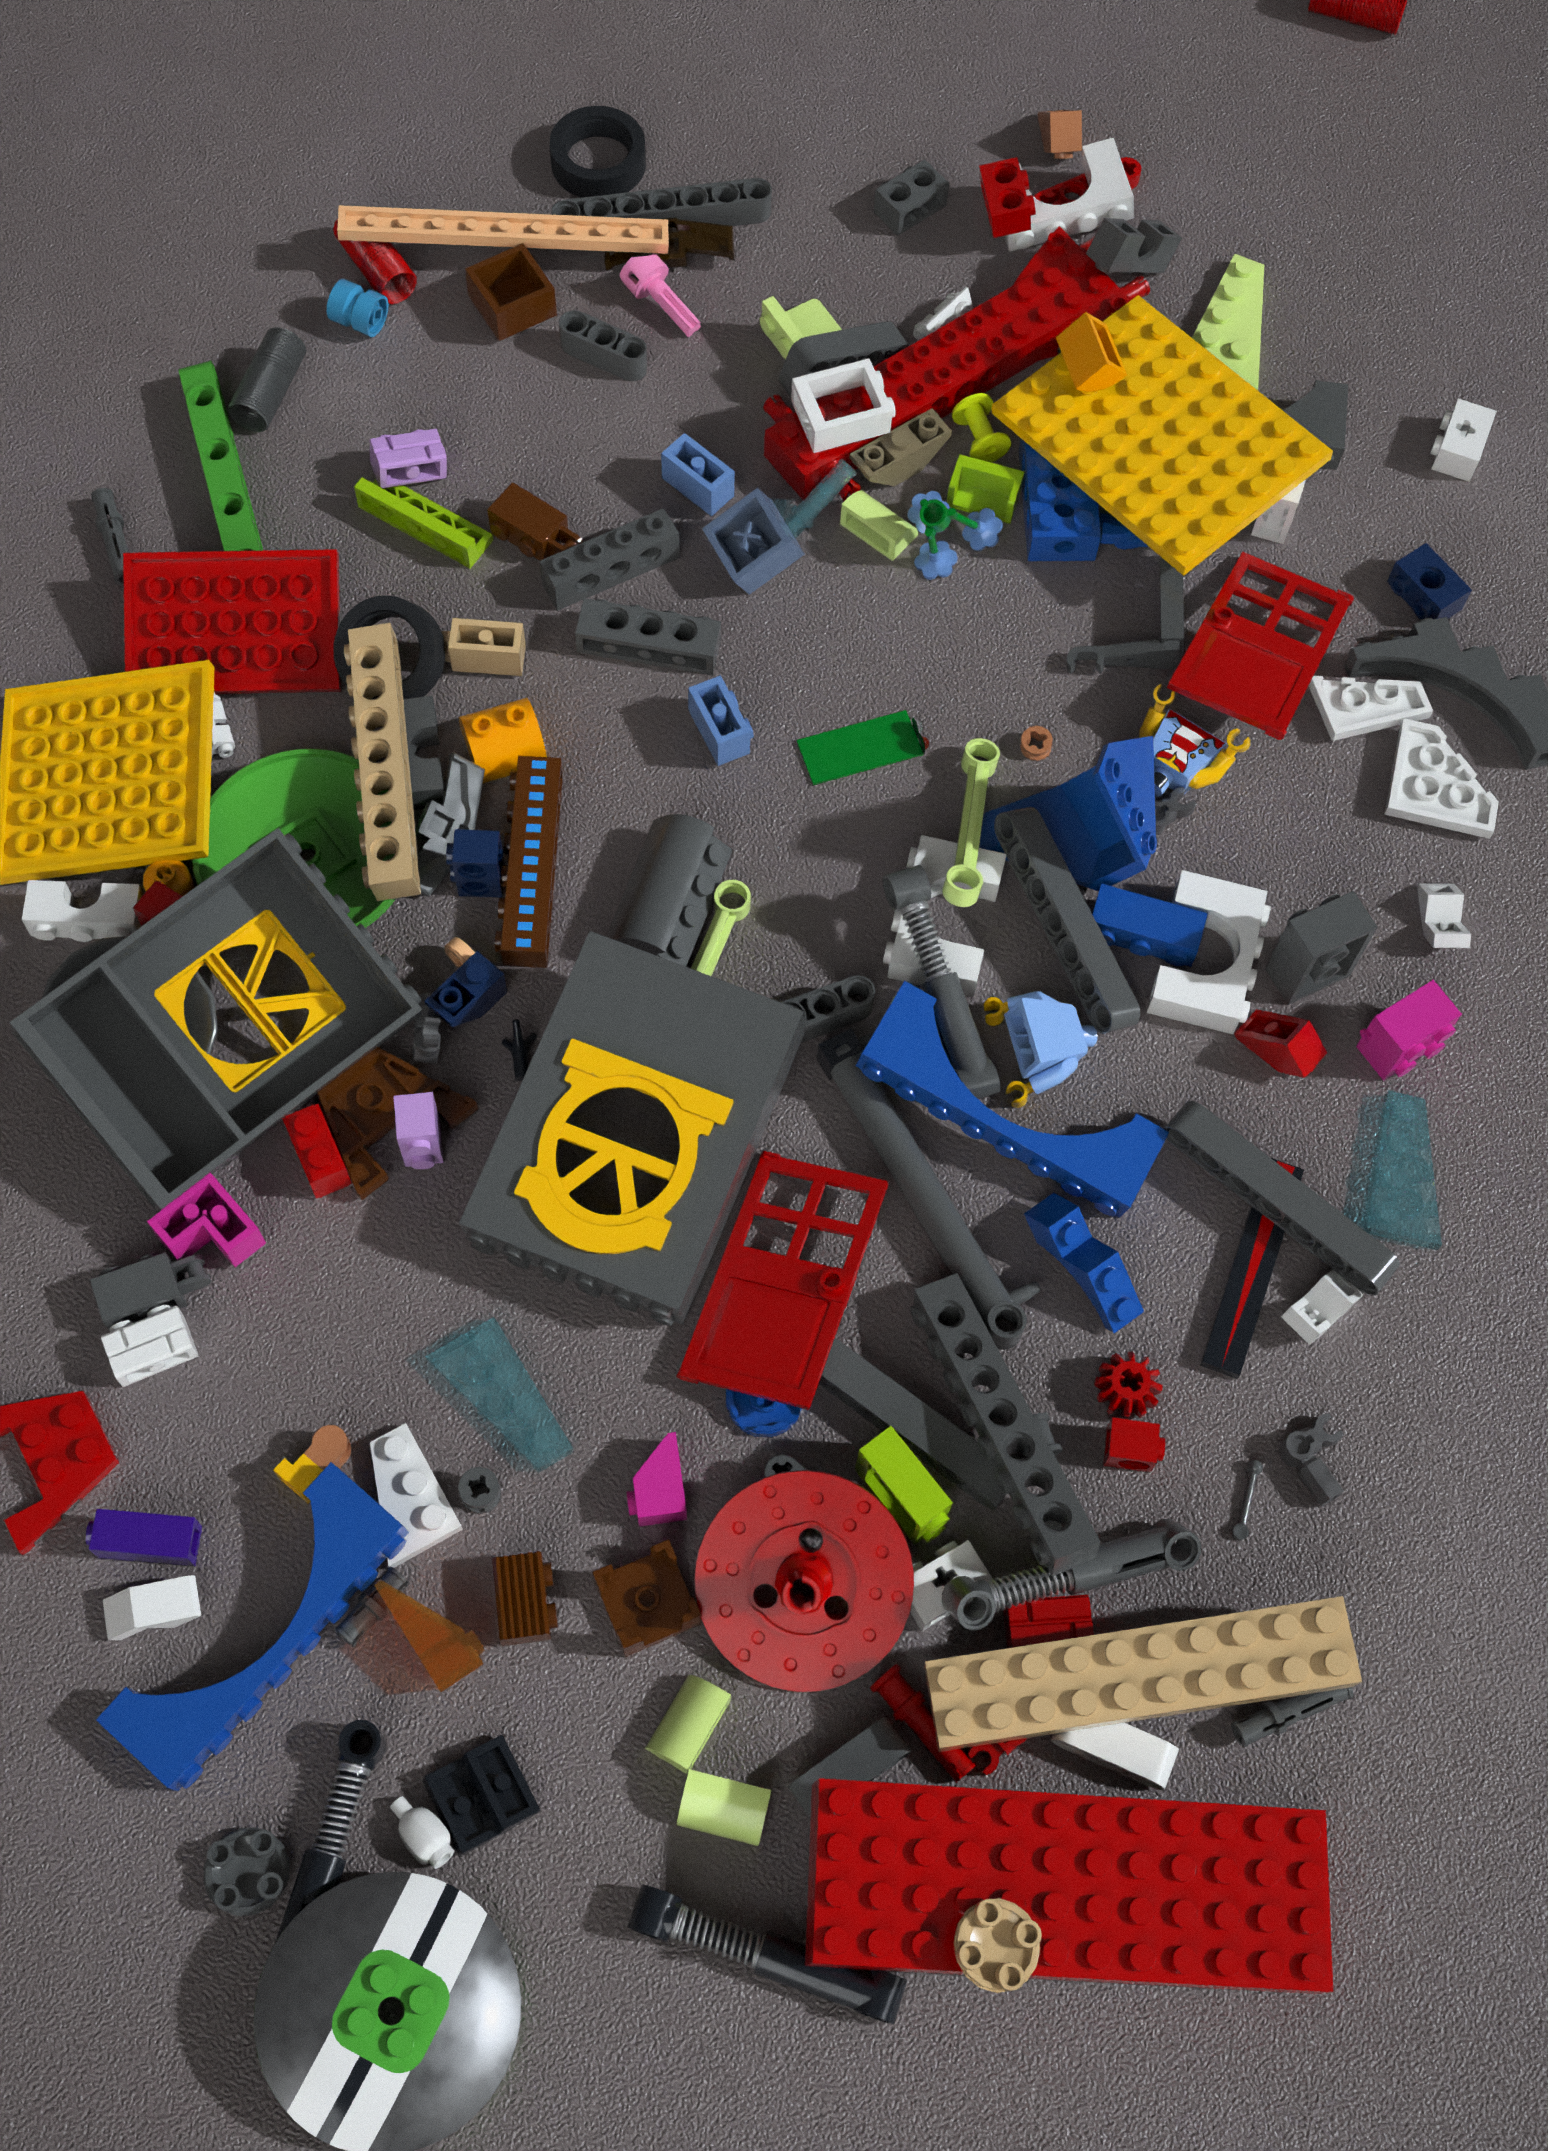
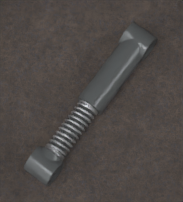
M916 865L884 875L883 888L886 899L891 909L900 911L903 916L902 920L907 921L905 926L909 927L907 932L911 933L909 939L913 940L911 945L916 946L914 951L918 952L916 957L920 958L918 964L922 965L920 970L925 971L922 976L927 978L925 983L922 984L923 990L937 999L933 1006L936 1027L950 1064L960 1080L977 1099L999 1093L1000 1080L993 1062L986 1056L957 972H949L951 968L946 966L949 964L948 961L945 962L944 960L947 956L942 955V952H944V949H940L942 943L937 941L940 937L935 935L938 931L933 929L936 925L931 924L933 918H929L931 912H927L929 908L927 902L931 899V887L925 870L921 865Z
M1161 1519L1155 1522L1147 1531L1101 1543L1096 1559L1053 1577L1048 1568H1045L1047 1567L1046 1564L1042 1565V1567L1037 1566L1035 1569H1024L1022 1573L1017 1571L1015 1575L1011 1573L1008 1576H1002V1578L997 1577L995 1580L985 1581L981 1579L974 1581L967 1576H958L950 1580L944 1587L942 1604L964 1628L980 1630L992 1621L995 1612L997 1613L1000 1609L1003 1611L1005 1606L1010 1609L1012 1604L1017 1607L1019 1603L1024 1605L1025 1601L1031 1603L1032 1598L1037 1601L1039 1597L1042 1599L1046 1595L1051 1597L1052 1593L1058 1595L1059 1591L1062 1593L1067 1591L1069 1594L1075 1595L1169 1567L1177 1571L1187 1570L1198 1561L1201 1555V1543L1194 1533L1172 1519ZM1177 1540L1175 1546L1171 1549L1172 1544ZM973 1597L972 1603L964 1608L965 1603Z

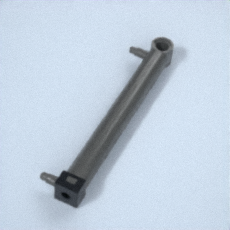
M850 1028L818 1044L817 1061L828 1079H834L950 1273L952 1275L958 1273L997 1348L1003 1350L1013 1348L1019 1343L1027 1321L1026 1314L1019 1304L1039 1293L1041 1290L1040 1285L1033 1281L1009 1293L1006 1291L880 1083L867 1078L861 1069L855 1066L874 1033H869L858 1039ZM1007 1319L1014 1325L1015 1329L1010 1332H1004L996 1326L995 1321Z

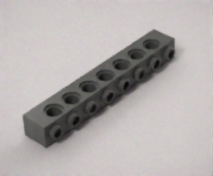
M958 1273L916 1288L914 1290V1305L910 1306L913 1321L918 1328H924L928 1336L926 1341L931 1356L934 1360L940 1359L945 1369L943 1376L951 1393L957 1392L962 1402L960 1409L968 1426L974 1425L980 1436L977 1440L983 1457L986 1460L991 1459L996 1467L995 1477L1000 1490L1004 1495L1009 1493L1015 1504L1013 1512L1018 1525L1022 1530L1028 1529L1033 1539L1031 1547L1037 1562L1040 1565L1046 1564L1053 1577L1096 1559L1101 1541ZM952 1321L956 1325L944 1326L941 1322ZM969 1353L973 1357L969 1359H963L957 1356V1354ZM977 1385H984L990 1388L991 1390L986 1392H980L976 1390L974 1387ZM995 1418H1002L1006 1420L1008 1424L996 1425L991 1420ZM1011 1452H1020L1023 1453L1026 1456V1458L1017 1460L1010 1457L1008 1454ZM1038 1486L1045 1492L1042 1494H1032L1026 1488ZM1051 1520L1057 1521L1063 1528L1053 1530L1044 1523Z

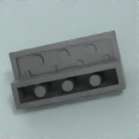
M670 814L653 820L606 937L687 967L714 899L715 890L721 881L732 852L730 847L712 835L714 831L713 826L700 819L682 814Z

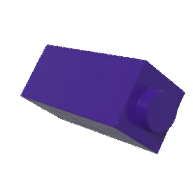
M96 1509L94 1521L90 1520L87 1525L86 1544L89 1545V1550L98 1558L195 1567L202 1525L195 1517Z

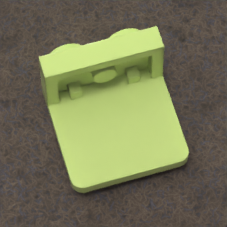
M774 296L762 301V313L759 319L761 328L785 360L790 348L799 339L842 330L818 299H811L786 312Z

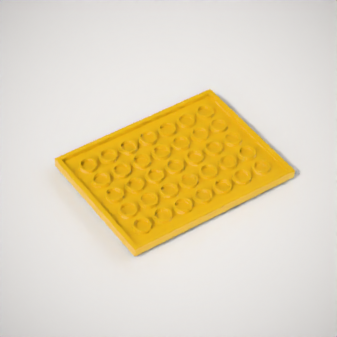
M1137 295L1103 321L1107 324L1127 376L1113 386L1094 392L1077 390L1063 355L1060 353L992 404V414L1184 576L1330 461L1333 450Z

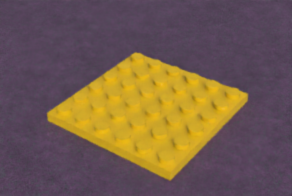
M210 660L5 689L0 755V885L146 866L162 860L184 861L209 856L214 666Z

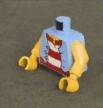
M1159 684L1153 692L1156 701L1154 707H1149L1139 730V738L1153 736L1155 796H1162L1167 788L1174 791L1179 787H1184L1185 793H1187L1191 788L1199 789L1219 782L1236 760L1235 754L1249 749L1251 745L1250 738L1247 737L1242 745L1234 746V739L1239 735L1240 729L1230 731L1227 736V743L1172 709L1165 713V706L1173 703L1176 695L1172 691L1171 697L1167 701L1159 700L1158 692L1162 687V684Z

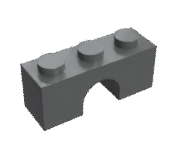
M1104 218L1086 254L1096 262L1095 267L1106 274H1112L1113 272H1122L1130 275L1131 272H1139L1144 275L1164 273L1182 237L1158 220H1141L1136 229L1124 219Z
M433 696L403 699L413 810L424 809L427 802L431 800L442 805L445 785L440 757L424 759L415 755L424 747L440 745Z

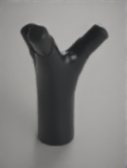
M514 1019L512 1021L513 1043L503 1039L502 1045L510 1051L513 1057L515 1080L522 1081L529 1067L528 1052L537 1035L531 1033L524 1040L520 1020Z

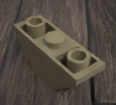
M931 408L890 431V433L852 452L850 459L869 482L895 487L920 473L950 438L952 430Z

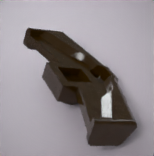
M676 217L662 218L668 220V254H655L660 257L668 268L686 267V252L728 257L729 260L735 261L733 226L680 220ZM604 251L606 271L612 270L613 266L627 263L631 257L649 256L652 253Z

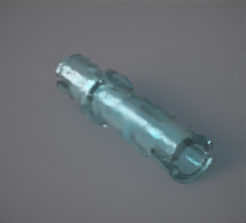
M843 459L839 460L835 467L798 506L794 505L790 509L791 514L786 518L785 522L795 539L806 528L810 529L814 525L812 521L857 475L855 470L848 463L845 464L846 462Z

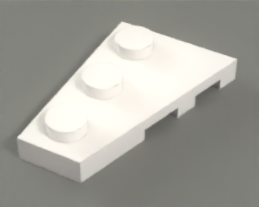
M406 1423L370 1442L379 1505L398 1520L409 1532L404 1538L407 1542L403 1549L393 1559H388V1566L395 1568L463 1530Z

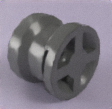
M475 1467L466 1471L460 1478L458 1485L459 1495L468 1510L473 1513L483 1514L495 1509L500 1502L501 1489L498 1479L492 1471L484 1467Z

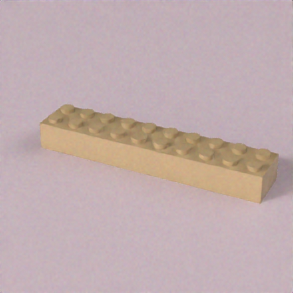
M1343 1596L925 1661L924 1665L938 1752L1354 1687L1362 1682Z

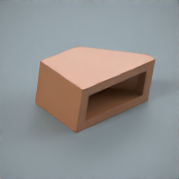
M1082 110L1038 112L1044 152L1054 153V159L1073 158V152L1082 151Z

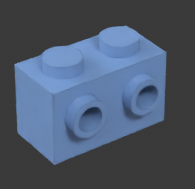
M686 433L682 434L661 453L662 479L710 516H713L734 497L735 471Z
M721 675L689 687L688 710L717 766L750 754V739L754 737L752 727L748 719L743 718L739 711L735 694L732 690H728Z

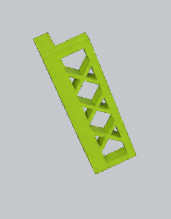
M361 477L354 486L359 508L471 569L493 541V534L404 485L387 488L394 492L396 496L379 487L376 479L372 483ZM414 505H418L419 507L423 508V510L417 508ZM441 520H445V521L449 522V523L451 524V526L448 525V524H446L445 522H443V521H441ZM471 535L480 539L477 544L475 542V539L470 537Z

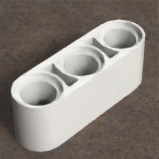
M1127 1723L1056 1733L1051 1738L1055 1745L1150 1788L1161 1791L1166 1788L1179 1749L1173 1744Z

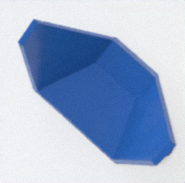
M1153 736L1108 743L1103 746L1097 765L1057 787L984 813L979 848L1004 853L994 830L996 816L1002 812L1034 807L1043 818L1076 884L1099 891L1101 883L1112 886L1146 870L1151 854L1155 853L1157 847Z

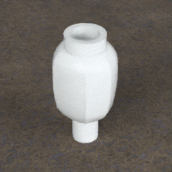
M403 1796L392 1803L390 1809L400 1819L398 1826L400 1838L412 1856L421 1864L430 1863L434 1869L443 1866L454 1854V1850L450 1846L451 1836L444 1824L430 1810L423 1807L413 1808Z

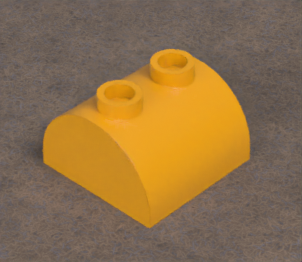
M527 697L458 717L459 726L472 762L485 769L483 783L510 776L511 769L517 770L518 756L547 757L539 724Z

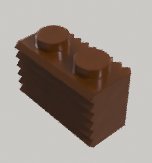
M540 1551L493 1557L492 1566L501 1645L509 1646L551 1640V1629L558 1628L556 1603H548L546 1588L554 1587L551 1562L544 1563Z

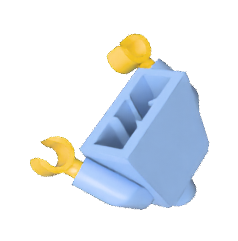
M1041 991L1009 997L1007 1002L1004 1003L999 998L990 997L984 1003V1011H998L985 1016V1022L988 1025H999L1005 1017L1022 1079L1029 1078L1030 1081L1026 1084L1021 1081H1013L1007 1086L1006 1094L1014 1090H1019L1024 1094L1021 1098L1011 1102V1106L1014 1108L1024 1106L1029 1094L1035 1092L1038 1095L1062 1083L1077 1069L1078 1061L1087 1054V1047H1093L1097 1042V1030L1093 1025L1080 1024L1076 1008L1072 1004L1059 1003V1001Z

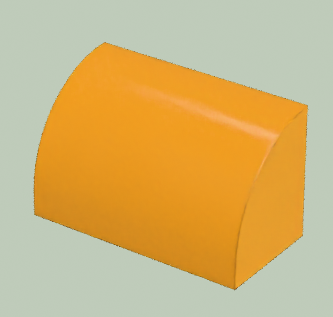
M1085 312L1056 337L1077 390L1084 392L1103 390L1113 386L1127 376L1107 324L1091 314Z

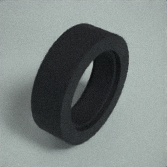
M587 106L566 114L557 122L550 135V157L553 175L562 188L580 198L628 193L640 182L646 168L645 136L642 128L629 114L607 106ZM607 137L622 143L626 147L628 154L621 163L614 167L595 170L575 164L569 158L568 152L575 143L583 139Z
M375 596L358 603L341 621L334 640L335 666L344 684L347 686L346 676L351 675V666L347 665L344 655V644H349L348 629L372 626L380 620L398 617L406 620L417 634L420 648L419 658L414 670L402 681L403 699L424 697L437 683L445 662V642L435 619L420 606L395 596ZM380 695L374 696V697L371 698L370 700L376 699V698H378Z

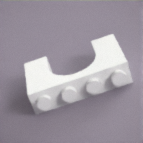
M1114 138L1082 146L1083 170L1089 188L1079 199L1067 204L1051 205L1043 203L1033 196L1036 215L1031 216V230L1004 236L1009 252L1026 249L1030 246L1046 242L1049 234L1054 232L1059 226L1070 236L1099 228L1104 218L1124 219L1125 221L1134 218V196ZM1026 190L1027 196L1032 195L1029 190Z
M921 835L918 848L911 847L906 868L916 865L923 867L929 879L931 898L943 894L942 889L947 872L955 864L958 843ZM979 848L976 869L983 877L979 899L996 901L1006 854ZM953 883L954 885L962 889H972L969 885L965 883ZM895 911L891 931L897 932L895 943L887 942L883 963L889 964L887 978L903 982L905 980L908 983L922 986L927 978L922 976L925 971L920 970L922 965L918 964L920 958L916 957L918 953L914 951L916 946L911 945L913 940L909 939L911 933L907 932L909 928L905 926L907 921L902 920L903 916L900 911ZM940 938L937 941L942 943L940 949H944L942 955L947 956L944 960L949 962L946 965L947 968H951L949 972H957L965 996L973 997L984 949Z
M1185 870L1181 871L1172 903L1208 913L1204 927L1216 931L1227 941L1232 951L1233 965L1227 970L1214 975H1199L1160 965L1153 982L1147 1013L1229 1034H1234L1239 1022H1246L1251 1003L1245 1001L1246 991H1252L1257 976V969L1252 968L1253 958L1259 959L1264 943V938L1258 936L1260 926L1266 927L1271 906L1265 905L1268 891Z

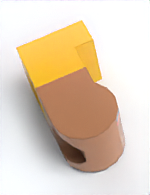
M323 1426L315 1432L312 1438V1445L293 1465L284 1458L273 1471L284 1484L309 1504L310 1500L303 1492L330 1462L341 1469L351 1455L350 1441L345 1432L338 1426Z

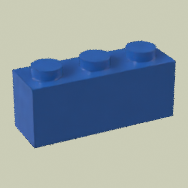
M1101 883L1092 915L1108 946L1115 945L1126 948L1139 956L1150 955L1158 957L1174 966L1186 965L1191 967L1199 949L1208 913Z

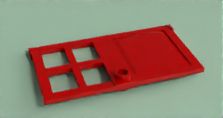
M1242 551L1170 679L1167 689L1264 730L1266 735L1282 740L1348 607L1352 605L1354 597L1339 589L1337 591ZM1249 569L1286 585L1279 599L1276 600L1239 584L1246 570ZM1295 590L1335 606L1328 621L1288 605ZM1232 595L1271 610L1272 612L1265 625L1262 626L1236 615L1232 609L1226 607ZM1282 615L1322 632L1314 648L1274 631Z
M762 1151L676 1377L682 1381L695 1384L701 1382L809 1410L888 1188V1181L783 1158L780 1154ZM771 1172L813 1182L802 1212L760 1202ZM826 1185L869 1194L858 1225L815 1215ZM754 1215L797 1225L786 1256L743 1246ZM810 1228L853 1238L843 1269L799 1259Z

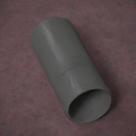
M280 327L267 330L228 407L232 419L243 428L254 432H263L268 429L307 352L305 344L295 333Z

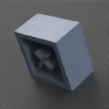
M758 487L702 528L734 583L749 595L805 555L773 501Z

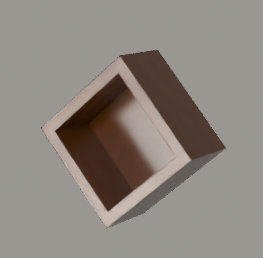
M523 243L465 268L468 296L499 341L557 316L555 288Z

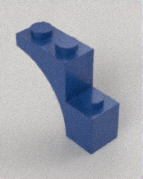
M1052 1193L1024 1213L1037 1244L1052 1254L1073 1276L1092 1302L1106 1329L1116 1333L1144 1312L1118 1251L1092 1237L1079 1206Z

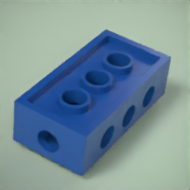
M1020 439V470L1025 471L1022 483L1027 560L1095 561L1101 539L1098 503L1024 440Z

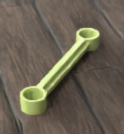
M982 738L972 739L966 744L961 760V767L967 774L957 851L955 864L948 870L942 889L944 898L949 903L958 907H969L975 904L983 885V877L976 869L988 778L995 773L1000 750L996 744ZM973 756H980L987 759L988 761H981L974 758ZM953 883H965L969 885L972 889H962L957 887Z
M727 880L716 888L714 893V909L716 913L691 969L712 976L734 923L744 919L750 911L751 893L743 882ZM728 893L739 894L745 899L744 905L737 909L726 908L719 901L722 896Z

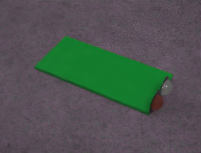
M906 710L796 740L813 786L923 756L925 750L929 747V740L920 734L923 730L922 723L913 717L911 723Z

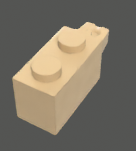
M452 618L451 631H441L445 642V661L451 662L452 671L522 676L526 649L523 623Z

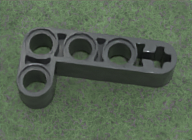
M891 321L807 336L796 341L790 348L780 372L779 381L791 398L792 378L868 358L874 367L907 348L909 344Z

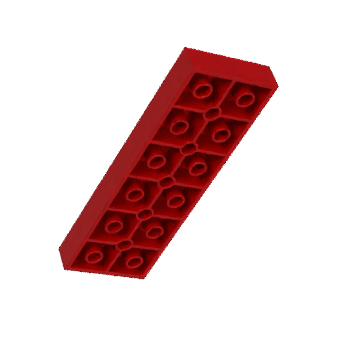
M819 1778L812 1784L805 1966L964 1975L956 1961L954 1948L957 1924L966 1910L981 1900L1000 1898L1018 1905L1028 1913L1031 1920L1035 1921L1041 1929L1040 1953L1037 1967L1030 1976L1032 1979L1304 1994L1333 1992L1326 1810Z

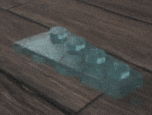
M1388 1090L1383 1101L1363 1230L1368 1234L1438 1250L1442 1246L1426 1102L1424 1098Z
M495 1317L425 1356L427 1362L435 1370H438L538 1472L543 1471L574 1452L572 1445Z

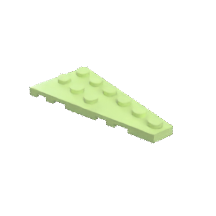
M1234 254L1192 338L1258 390L1264 264Z

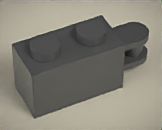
M167 1252L162 1254L149 1253L140 1257L137 1263L123 1268L120 1266L107 1268L100 1272L98 1277L90 1279L102 1321L108 1330L111 1326L121 1321L130 1320L135 1323L147 1318V1313L158 1306L169 1305L171 1308L178 1306L179 1309L186 1307L187 1303L184 1294L206 1287L211 1283L210 1275L205 1274L203 1269L205 1264L203 1255H192L172 1262ZM188 1272L189 1278L179 1281L178 1275Z

